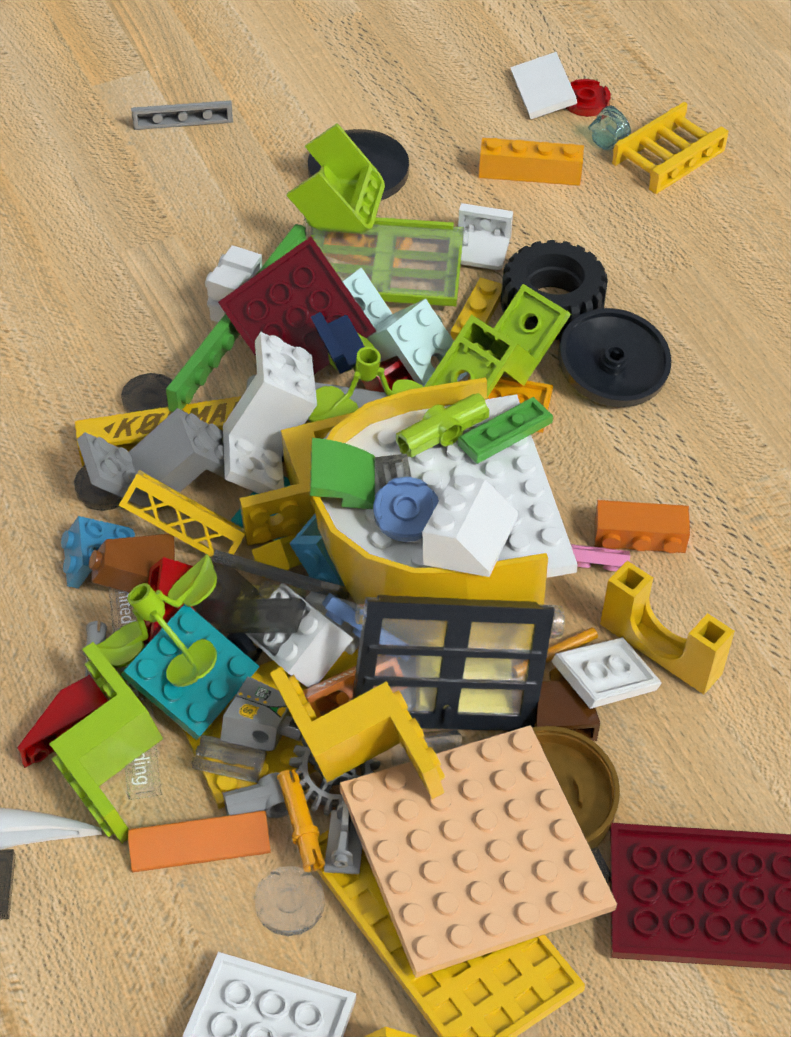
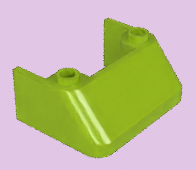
M336 123L305 145V148L321 165L320 171L289 191L286 196L305 216L307 223L312 228L320 231L364 234L373 228L385 183L377 169L340 125Z

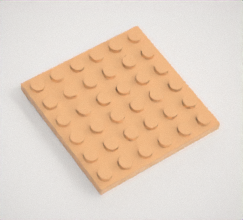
M531 725L437 753L436 755L441 763L440 767L445 775V779L441 780L445 793L433 800L411 761L340 782V792L347 805L350 817L415 978L615 911L617 903Z

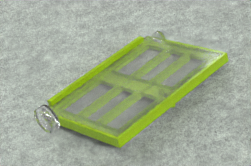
M304 216L303 226L306 228V238L313 237L342 281L356 270L362 268L384 302L415 304L426 299L430 305L457 307L462 247L468 246L469 230H464V227H454V222L376 217L372 229L364 234L317 230L309 226Z

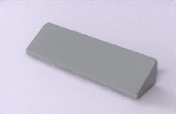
M231 100L131 108L134 130L233 123Z

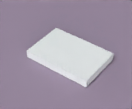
M557 52L510 67L530 120L577 104L576 95Z
M623 637L556 653L551 661L590 709L656 691L662 683Z

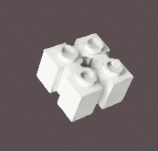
M232 245L227 253L220 257L218 266L207 275L205 281L209 297L207 306L210 310V319L212 321L219 322L225 314L218 302L254 277L262 268L261 254Z

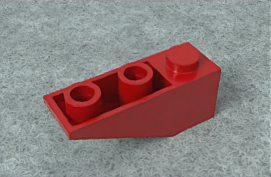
M90 674L60 690L19 744L17 749L24 768L45 760L48 755L55 752L50 746L52 741L108 702Z

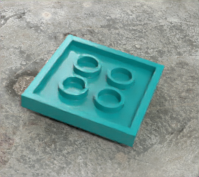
M184 604L167 624L187 649L197 640L205 639L210 641L217 651V660L213 669L206 676L199 678L197 682L184 687L172 685L167 679L166 671L170 662L176 656L182 654V651L162 628L122 672L121 676L197 740L238 693L247 676L251 677L260 666L195 610Z

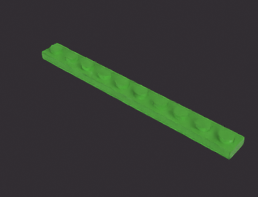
M295 224L258 273L307 239L305 226ZM226 313L166 388L169 411L174 412L177 408L182 410L186 404L192 401L196 391L206 383L209 374L214 368L219 366L222 357L227 351L232 349L235 340L239 337V332Z

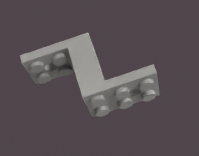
M178 408L129 452L122 447L118 448L107 443L101 437L97 438L86 432L77 439L91 484L122 498L139 470L178 492H181L206 469L225 478L223 431L214 424H208L200 420L193 413L188 414ZM136 487L129 501L143 507L150 506L148 493ZM153 497L155 504L162 502L157 498Z

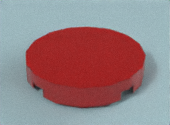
M593 79L572 81L571 86L576 95L577 104L566 107V109L578 116H598L604 113L610 106V90L606 86L599 85L600 82Z

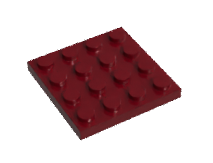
M312 236L218 302L255 356V340L259 333L262 332L269 336L274 335L279 337L284 343L295 348L301 347L311 354L314 375L328 366L330 362L328 351L317 333L311 316L321 312L328 324L344 315H348L357 333L365 338H368L377 331Z

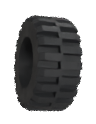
M548 240L547 243H541V241L534 242L531 247L526 245L518 250V253H514L509 258L508 263L505 264L501 291L503 313L505 312L522 284L526 285L571 314L555 340L561 341L566 327L577 316L594 309L604 308L608 282L605 268L599 260L597 261V257L590 251L587 253L584 247L580 245L573 246L567 241L557 243L555 240ZM555 287L570 293L549 294L538 289ZM536 316L527 318L525 329H534L538 324V318Z

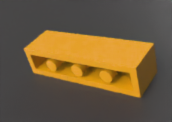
M482 137L479 178L580 186L584 145Z

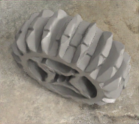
M302 737L301 741L304 746L296 745L293 752L298 757L290 758L289 765L297 768L295 772L298 773L300 784L305 791L306 802L310 798L314 800L311 810L316 811L319 804L325 806L324 815L329 816L332 807H336L337 810V807L344 800L342 794H330V789L335 785H340V782L360 776L356 775V770L352 769L327 783ZM370 759L361 764V776L374 773L375 771L373 770L380 767V761ZM308 762L314 765V769L322 776V783L319 788L309 776Z

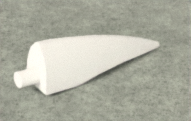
M0 808V850L29 843L102 835V828L77 820L28 810Z

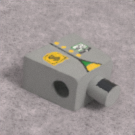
M247 676L223 715L220 740L267 751L275 750L282 736L300 741L303 736L293 717H291V713L280 692Z

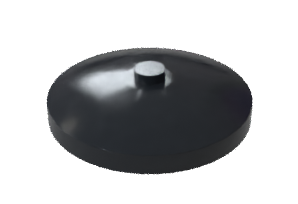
M367 129L344 130L381 174L385 183L381 201L397 193L405 185L409 176V157L404 147L394 138L381 132ZM311 154L308 157V175L310 178L321 169V165Z
M594 309L577 316L566 327L558 349V360L561 370L572 387L588 399L607 406L630 407L649 401L662 390L671 370L670 349L660 331L639 315L621 309Z

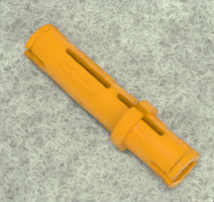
M289 769L277 775V780L281 787L293 829L291 838L293 843L298 846L303 870L310 872V865H312L314 872L320 870L326 864L318 842L320 833L318 827L313 825L299 775L295 772L296 769L291 770L292 778L290 777Z

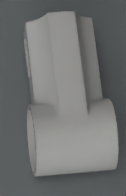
M271 773L262 777L256 785L224 792L223 799L227 816L265 811L267 817L280 818L288 815L281 787L277 780L279 773Z

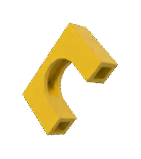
M627 560L608 579L600 625L619 638L623 637L628 644L704 695L723 674L735 631L707 613L688 633L687 639L672 633L660 623L651 609L649 597L653 577Z

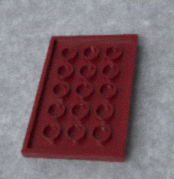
M625 823L611 824L610 891L617 903L615 911L610 912L611 958L791 970V834Z

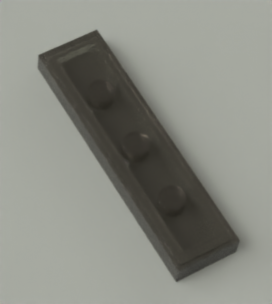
M301 598L203 600L198 604L196 612L220 633H297L306 603Z

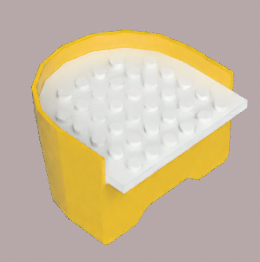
M486 377L409 389L364 404L332 428L326 439L358 447L375 456V497L380 488L382 489L392 479L408 476L421 479L427 483V486L432 491L434 490L438 500H440L453 474L470 475L475 478L486 479L518 512L515 524L490 577L423 565V538L410 542L393 540L382 533L375 523L373 509L341 507L342 498L313 496L317 525L327 552L355 604L362 608L366 614L367 600H377L378 595L537 602L540 607H544L546 578L577 573L578 564L532 435L478 464L458 446V440L450 446H443L439 443L412 458H406L400 452L396 442V433L421 421L424 414L435 405L439 404L447 408L472 394L479 393L485 399L486 405L489 408V418L464 430L463 434L519 405L520 402L517 395L487 399ZM383 618L382 627L410 646L421 644L443 647L447 621ZM472 622L468 648L530 650L534 624Z

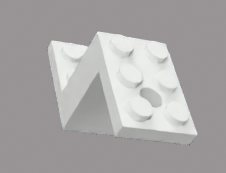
M262 332L259 333L255 340L257 374L223 425L225 480L259 494L284 488L281 430L305 424L317 406L312 355L301 347L295 348L284 343L277 336H269Z

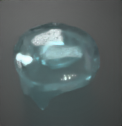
M612 105L604 107L588 127L593 132L592 139L595 144L604 150H612L617 141L631 134L628 120Z

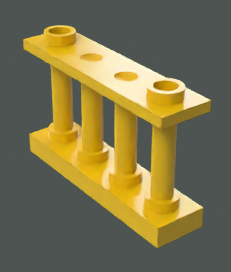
M682 102L624 139L617 141L613 148L612 164L617 166L626 159H629L650 174L649 190L658 194L725 151L729 131L720 126L716 130L707 133L685 118L688 104ZM681 127L699 140L695 143H689L674 133L673 130ZM663 137L682 151L672 154L655 141ZM646 148L665 162L655 165L638 152Z

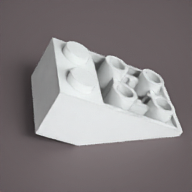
M283 582L271 594L268 602L257 616L251 620L249 626L244 631L279 666H282L291 676L295 675L296 679L308 688L323 679L353 640L349 634Z

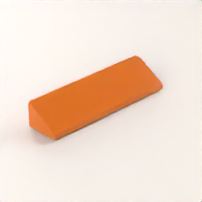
M265 811L128 830L132 873L271 853Z

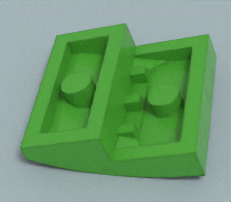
M312 438L310 496L342 498L341 507L373 509L375 501V456L346 443Z

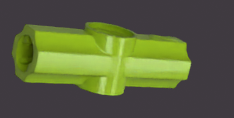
M479 393L472 394L447 408L443 405H435L424 414L421 421L396 433V442L400 452L406 458H412L439 443L443 446H450L457 442L458 437L463 434L464 430L489 418V408L486 405L485 399Z

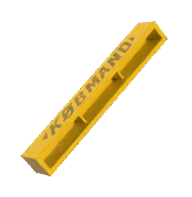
M242 396L186 404L182 411L188 414L193 413L200 420L208 424H214L223 431L224 423ZM168 407L77 420L75 421L76 437L78 439L86 432L97 438L101 437L107 443L118 448L122 447L129 452L172 412L169 411ZM78 445V450H79L81 465H82V466H85V463H84V460H83V457H82V454H81V451H80V448H79V445Z

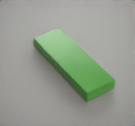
M532 397L458 437V446L478 464L553 422V415Z

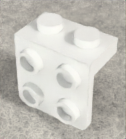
M461 203L458 231H464L462 265L501 270L503 268L512 233L513 211Z

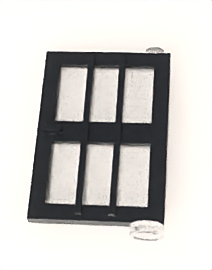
M389 595L366 597L365 604H357L355 611L356 624H362L352 700L387 681L392 692L397 690L401 692L408 706L409 714L412 719L415 718L421 729L513 731L530 725L533 728L536 722L550 638L560 639L562 637L565 627L564 610L560 605H542L529 601Z

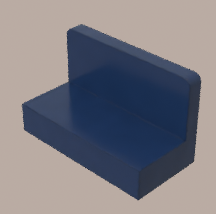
M321 312L311 316L317 333L339 374L354 368L357 352L365 346L348 315H344L328 324Z

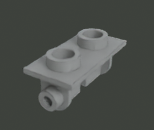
M343 800L341 805L337 807V810H331L324 872L359 874L362 844L350 817L347 805Z

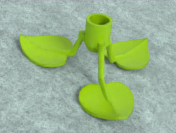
M358 334L365 347L357 352L356 364L352 368L355 371L354 378L348 392L344 395L343 391L335 386L318 388L316 390L317 406L308 419L310 422H316L353 413L359 409L357 403L349 399L353 395L359 379L371 381L376 376H379L385 394L388 396L424 386L415 381L403 379L397 380L393 384L392 390H390L384 375V368L379 367L381 359L379 351L375 349L369 340ZM328 353L330 364L337 370L334 362L332 361Z
M208 554L172 586L168 597L160 590L155 592L147 583L139 584L130 591L127 600L134 608L132 612L136 616L137 621L126 624L105 641L96 645L113 667L120 668L129 665L145 648L143 641L149 637L145 620L150 622L157 621L182 651V654L176 656L170 662L166 671L167 679L172 685L177 687L191 685L197 682L199 678L206 676L213 669L217 660V651L214 645L208 640L200 639L187 649L162 618L165 614L164 602L176 608L180 607L183 603L188 607H192L205 600L213 592L217 583V576Z

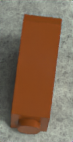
M171 534L106 539L100 548L94 550L90 556L89 568L92 569V582L129 593L139 584H148L150 568L163 557L175 560L174 536Z

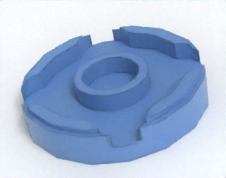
M408 476L394 478L376 493L373 504L375 523L382 533L393 540L402 542L420 540L423 538L422 532L439 502L438 496L421 479Z

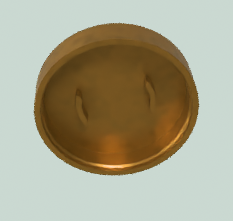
M556 726L533 727L532 729L590 849L593 850L609 833L617 812L620 785L615 767L602 748L588 737L576 731Z

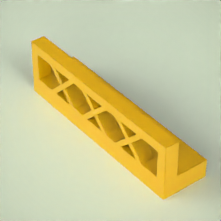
M141 470L137 472L119 504L122 508L201 552L208 554L226 566L246 534L244 528ZM136 487L148 493L150 506L138 508L128 502ZM153 497L157 498L162 502L155 504ZM167 505L175 508L178 520L170 523L161 521L157 508ZM153 510L154 516L145 511ZM181 512L189 516V518L182 519ZM195 520L203 525L205 536L197 538L188 536L184 523ZM180 525L181 531L172 526ZM207 527L216 531V533L209 534ZM223 535L234 542L224 556L213 549L211 538ZM207 540L208 546L204 545L200 541Z

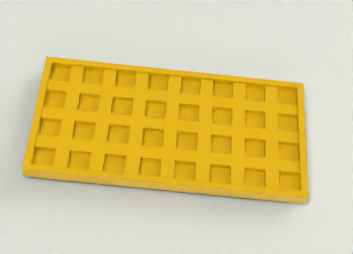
M329 830L318 836L324 860L326 858ZM363 847L359 874L324 872V867L317 870L439 1037H517L585 990V983L545 934L415 978Z

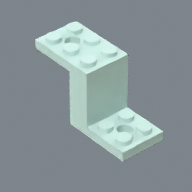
M363 269L356 270L345 278L343 282L377 330L366 339L379 351L381 355L380 362L398 356L413 380L425 386L435 371L431 364L432 355L441 362L454 340L426 299L392 314ZM468 372L462 373L458 377L457 382L465 377Z

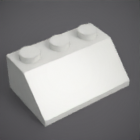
M453 474L422 532L423 565L490 577L515 524L518 512L486 479L475 478L470 475Z

